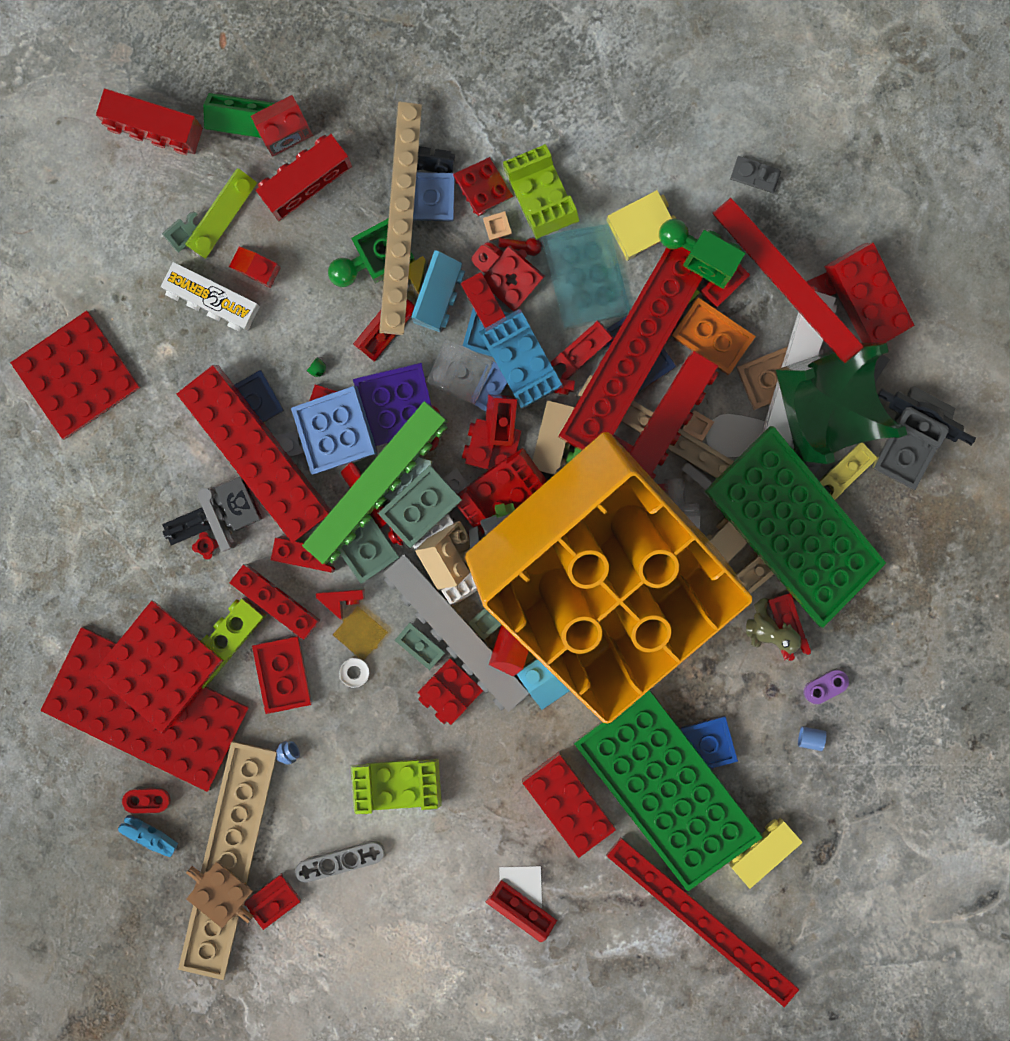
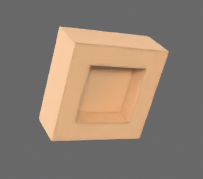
M505 211L483 218L490 242L512 235Z
M693 410L692 413L694 414L691 420L682 430L703 442L714 421Z

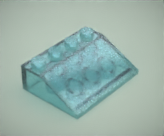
M608 224L563 231L541 238L564 331L594 324L597 320L602 322L629 314L630 307Z

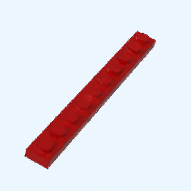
M622 837L608 851L606 856L784 1008L799 991L795 984Z

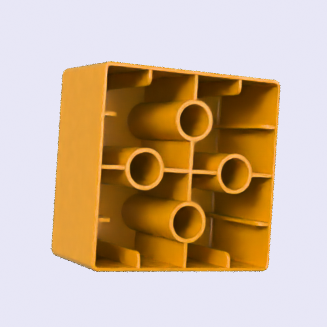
M603 432L475 544L465 556L484 608L603 723H611L748 607L753 600L749 591L719 550L613 435L608 432Z

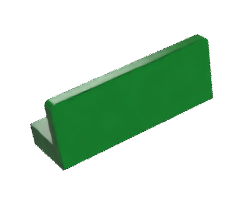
M208 93L203 104L204 129L261 138L251 115L275 103Z

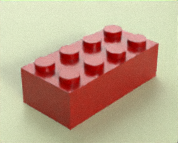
M105 88L96 112V116L102 121L101 124L108 127V131L121 135V132L130 134V138L141 142L143 139L152 141V145L160 148H165V146L173 147V151L182 155H187L188 152L195 154L203 130L195 116Z
M332 134L328 136L323 135L318 138L314 143L315 146L309 150H302L297 154L295 161L291 164L286 163L277 170L275 176L272 178L267 177L258 184V188L255 191L278 222L352 168L348 155Z
M874 242L861 244L824 266L862 343H886L915 326Z
M559 751L522 778V784L578 858L616 831L614 824Z

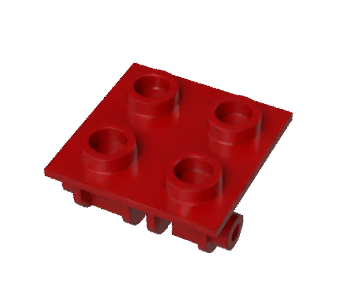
M490 157L453 174L456 179L455 183L460 186L463 191L462 195L466 196V201L470 203L473 213L477 214L478 217L486 213L487 209L513 197Z

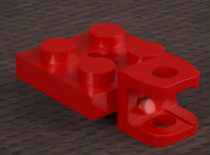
M486 242L471 257L474 265L485 274L484 278L492 293L514 312L545 277L544 274L512 246H508L503 252L495 244ZM507 274H516V285L507 282Z

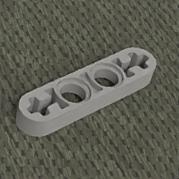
M370 841L305 859L298 864L295 874L298 880L306 883L380 862L383 858L384 847L380 842ZM371 847L380 851L377 853V858L367 855L364 857L365 862H362L360 849H363V854L368 853ZM349 852L355 853L358 857V861L354 865H350L345 861V855ZM325 859H332L335 862L334 870H325L322 866ZM318 861V870L321 874H317V870L311 871L309 877L305 873L301 874L300 871L303 870L304 865L308 869L314 868L316 866L315 862Z

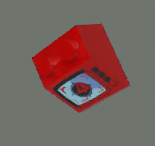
M293 95L251 115L272 157L313 136Z

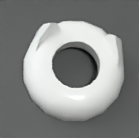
M350 657L344 661L339 670V679L351 688L364 685L369 677L367 664L362 659ZM351 666L360 668V675L357 678H350L347 675V671Z

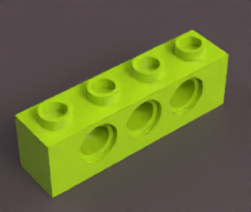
M242 598L240 601L236 599L228 608L230 611L225 619L221 617L215 623L213 628L216 630L212 635H206L201 640L224 660L202 688L209 685L267 616L248 599ZM235 617H239L243 621V626L240 630L235 629L232 625ZM220 635H224L228 640L225 648L220 647L217 643Z

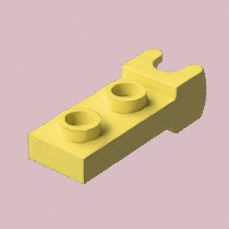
M863 442L859 443L824 475L819 482L823 486L828 485L831 491L829 494L835 500L877 457Z

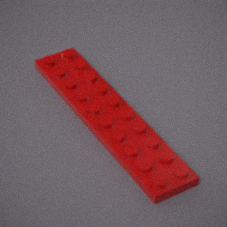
M683 247L665 249L558 436L560 439L582 451L603 432L614 435L703 278L683 266L690 251Z

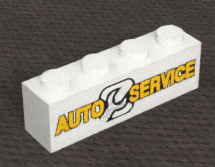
M174 262L161 285V288L166 291V296L176 301L180 297L187 301L186 306L196 311L202 308L208 311L206 316L218 322L222 318L229 322L228 327L238 332L241 329L249 330L260 308L257 303Z

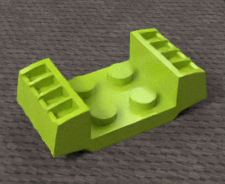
M546 144L503 161L505 173L536 240L554 231L568 227L573 223L580 222L575 204L571 196L567 195Z
M439 759L351 765L353 809L355 814H372L373 810L421 807V810L438 809L442 806Z

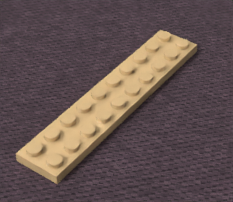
M236 741L231 742L201 869L202 874L209 871L218 861L247 884L276 762L277 752L275 750ZM193 905L178 970L224 980L239 916L236 915L231 918L222 929Z

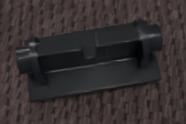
M419 146L417 170L453 173V163L455 162L456 154L451 153L450 150L435 149L433 156L430 155L431 148Z
M202 507L162 524L164 528L162 531L165 539L169 540L171 546L211 529Z

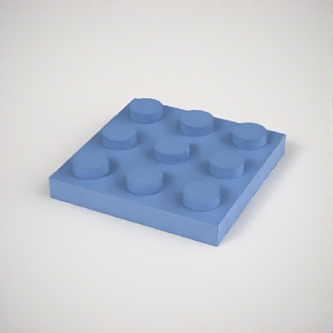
M352 386L291 408L311 475L378 454L357 386Z

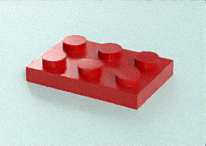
M299 636L252 645L265 714L312 705Z

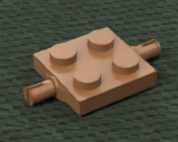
M217 861L204 874L199 872L193 865L186 872L196 881L194 890L186 900L223 929L227 922L236 915L241 917L247 924L254 915L243 907L253 889Z

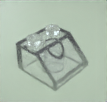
M445 339L426 382L437 390L475 405L494 362L464 346Z

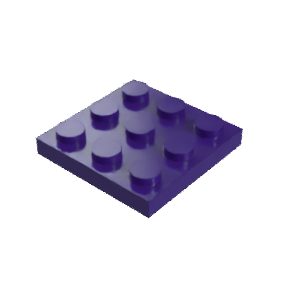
M422 363L353 379L354 386H357L375 446L388 444L423 402H427L432 406Z

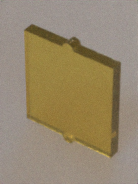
M357 606L347 618L343 619V623L333 633V636L364 661L373 649L378 648L379 642L388 632Z

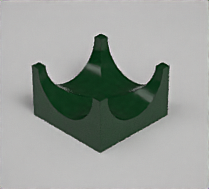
M861 343L864 348L846 363L832 350L776 369L795 452L802 461L829 464L835 462L834 453L843 448L871 440L901 438L908 435L906 426L895 422L885 411L875 386V365L882 354L889 352L887 343Z

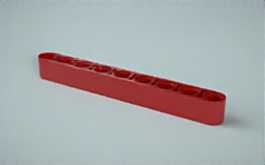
M731 197L713 212V215L844 363L864 348L853 333Z

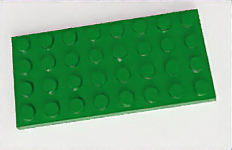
M769 426L704 491L819 627L824 628L886 564L880 554L774 426Z
M651 690L646 692L611 723H599L574 742L577 749L687 892L763 838L760 831Z

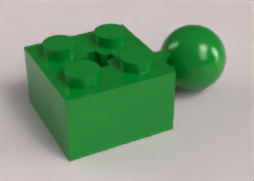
M388 219L351 238L360 256L352 260L341 257L330 263L328 277L335 286L348 287L352 285L357 278L358 272L367 268L375 284L384 279L386 254L379 253L381 252L380 247L384 246L386 248ZM410 250V263L415 261V258Z
M669 219L659 229L660 242L666 248L678 249L683 247L690 251L683 264L684 267L722 289L732 278L745 255V252L741 251L740 246L732 242H725L714 231L703 230L698 239L689 235L687 225L679 219Z

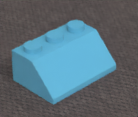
M434 251L411 316L413 323L440 332L442 327L446 328L450 317L446 313L449 305L454 306L458 294L454 292L456 285L463 281L465 275L461 262L439 251Z

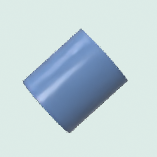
M802 726L798 737V747L823 751L826 743V731Z

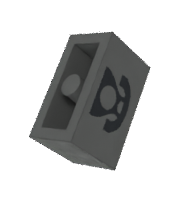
M241 477L215 487L217 492L214 494L215 500L219 507L223 506L226 512L224 520L229 528L232 527L234 531H238L262 520L253 496Z

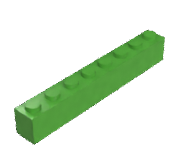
M423 402L302 546L322 564L334 563L341 555L339 550L343 545L346 544L348 546L355 539L356 534L354 532L360 526L363 528L371 520V512L375 508L378 510L387 500L385 496L390 490L394 492L402 483L400 478L405 472L409 474L416 467V459L420 455H426L432 448L430 443L436 436L440 438L448 428L446 424L449 421L427 402Z

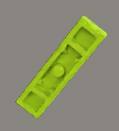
M237 168L185 245L206 259L258 182Z

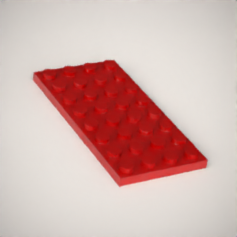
M81 627L40 711L208 792L249 707L209 687L201 688L167 731L160 733L93 674L94 670L116 645V642L85 627Z

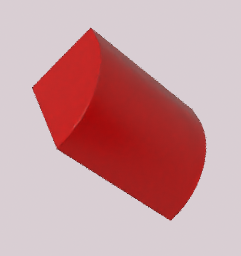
M501 625L489 665L506 674L515 676L523 670L529 650Z

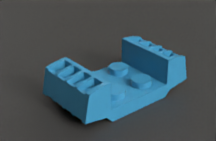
M520 309L479 331L522 410L563 387Z

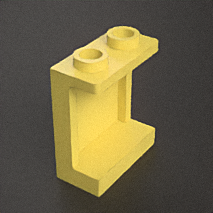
M658 190L607 216L606 221L627 261L636 257V254L660 243L659 229L661 225L669 219H676L674 215L671 216L667 210L669 204L663 194L660 195Z

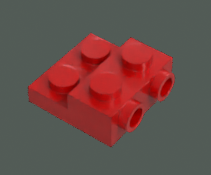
M476 419L475 423L471 422L468 436L472 437L470 446L465 445L462 458L466 459L465 464L490 470L505 458L516 453L522 430L514 429L513 446L489 445L486 421Z
M450 658L417 693L420 695L418 700L426 708H429L431 705L437 711L435 716L444 725L446 722L452 725L483 690Z

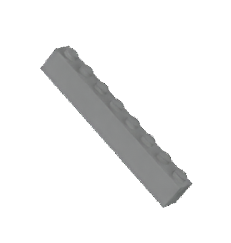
M406 554L402 555L383 573L386 576L384 581L392 590L396 587L401 592L400 599L408 607L412 605L417 610L415 613L417 618L423 624L428 622L433 628L430 632L439 642L443 639L448 644L446 650L455 659L459 657L464 662L462 665L463 669L470 676L475 674L480 680L477 683L485 693L490 691L494 695L495 699L493 702L500 710L505 708L508 712L511 711L529 694L528 690L516 676L506 674L489 665L493 652L492 649L455 608L449 604L446 598Z

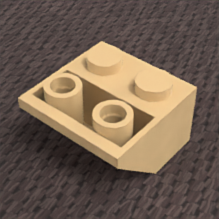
M460 521L428 537L415 550L437 590L458 586L470 573L465 559L466 553L470 550V538Z

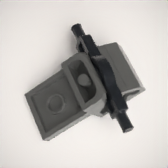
M915 386L910 388L907 395L899 391L894 395L884 388H881L878 393V397L889 402V408L897 412L894 421L906 426L908 435L901 438H887L872 469L912 490H916L937 448L941 447L945 438L953 442H957L959 439L970 446L976 440V437L964 432L963 425L952 420L955 412L953 406Z

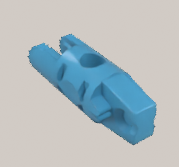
M127 815L123 824L121 823L118 827V831L122 835L153 852L155 851L167 857L172 856L178 845L176 841L164 834V832L132 815Z

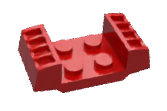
M522 448L457 493L462 499L457 507L472 527H478L481 533L484 534L485 532L480 522L483 519L496 515L495 505L513 503L516 509L544 485L547 479L524 448Z

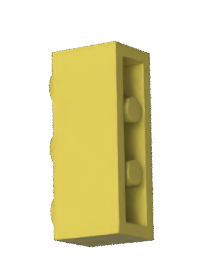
M781 818L770 821L765 827L766 830L762 833L763 838L728 863L749 889L803 843Z

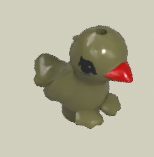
M762 598L754 604L756 613L754 619L747 620L746 634L748 637H751V645L753 647H760L762 642L775 644L780 649L784 660H786L792 653L800 649L801 637L791 625L787 626L784 623L783 629H779L775 621L767 613L768 599Z

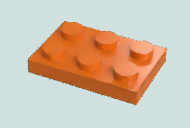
M698 297L671 337L691 351H695L718 365L717 368L730 375L756 336Z

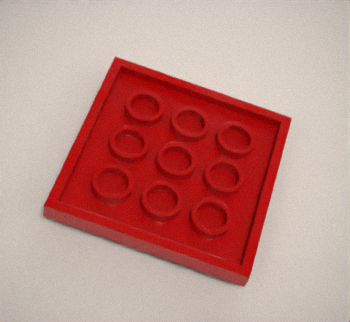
M87 310L10 362L63 440L141 388Z
M151 600L94 670L93 674L160 733H165L224 660L158 603Z

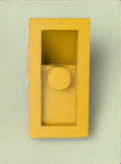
M424 256L409 264L408 280L411 281L418 294L422 287L427 264Z

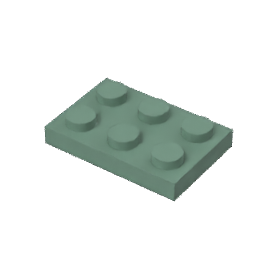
M429 465L378 514L405 544L411 548L457 506L462 499L435 469Z
M373 518L363 528L360 526L354 532L356 537L348 546L344 544L339 550L360 584L400 558Z

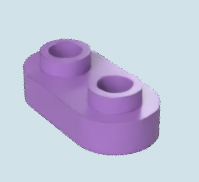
M831 670L808 682L804 687V697L813 704H821L847 689L849 685L848 676L840 670ZM836 678L841 679V684L839 686L834 685V680ZM817 688L820 689V695L814 697L813 691Z

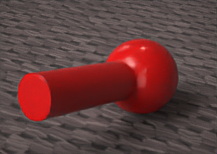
M534 237L526 241L499 238L498 247L507 248L512 246L514 249H524L530 256H536L542 250L541 241L539 239L536 240Z

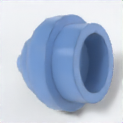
M292 741L282 742L276 750V760L287 765L294 763L300 755L297 745Z

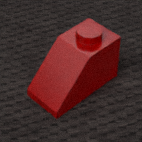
M240 246L229 265V268L268 288H271L281 269L277 263Z
M488 394L486 424L489 445L513 446L517 408L516 398L506 395Z

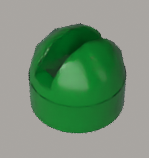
M317 357L306 372L311 376L321 377L326 372V364Z

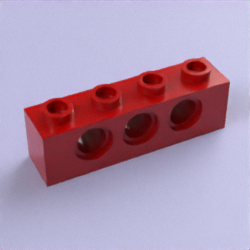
M243 564L229 582L303 640L307 639L321 621L248 564Z

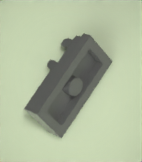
M738 156L730 180L774 194L781 171L760 162Z

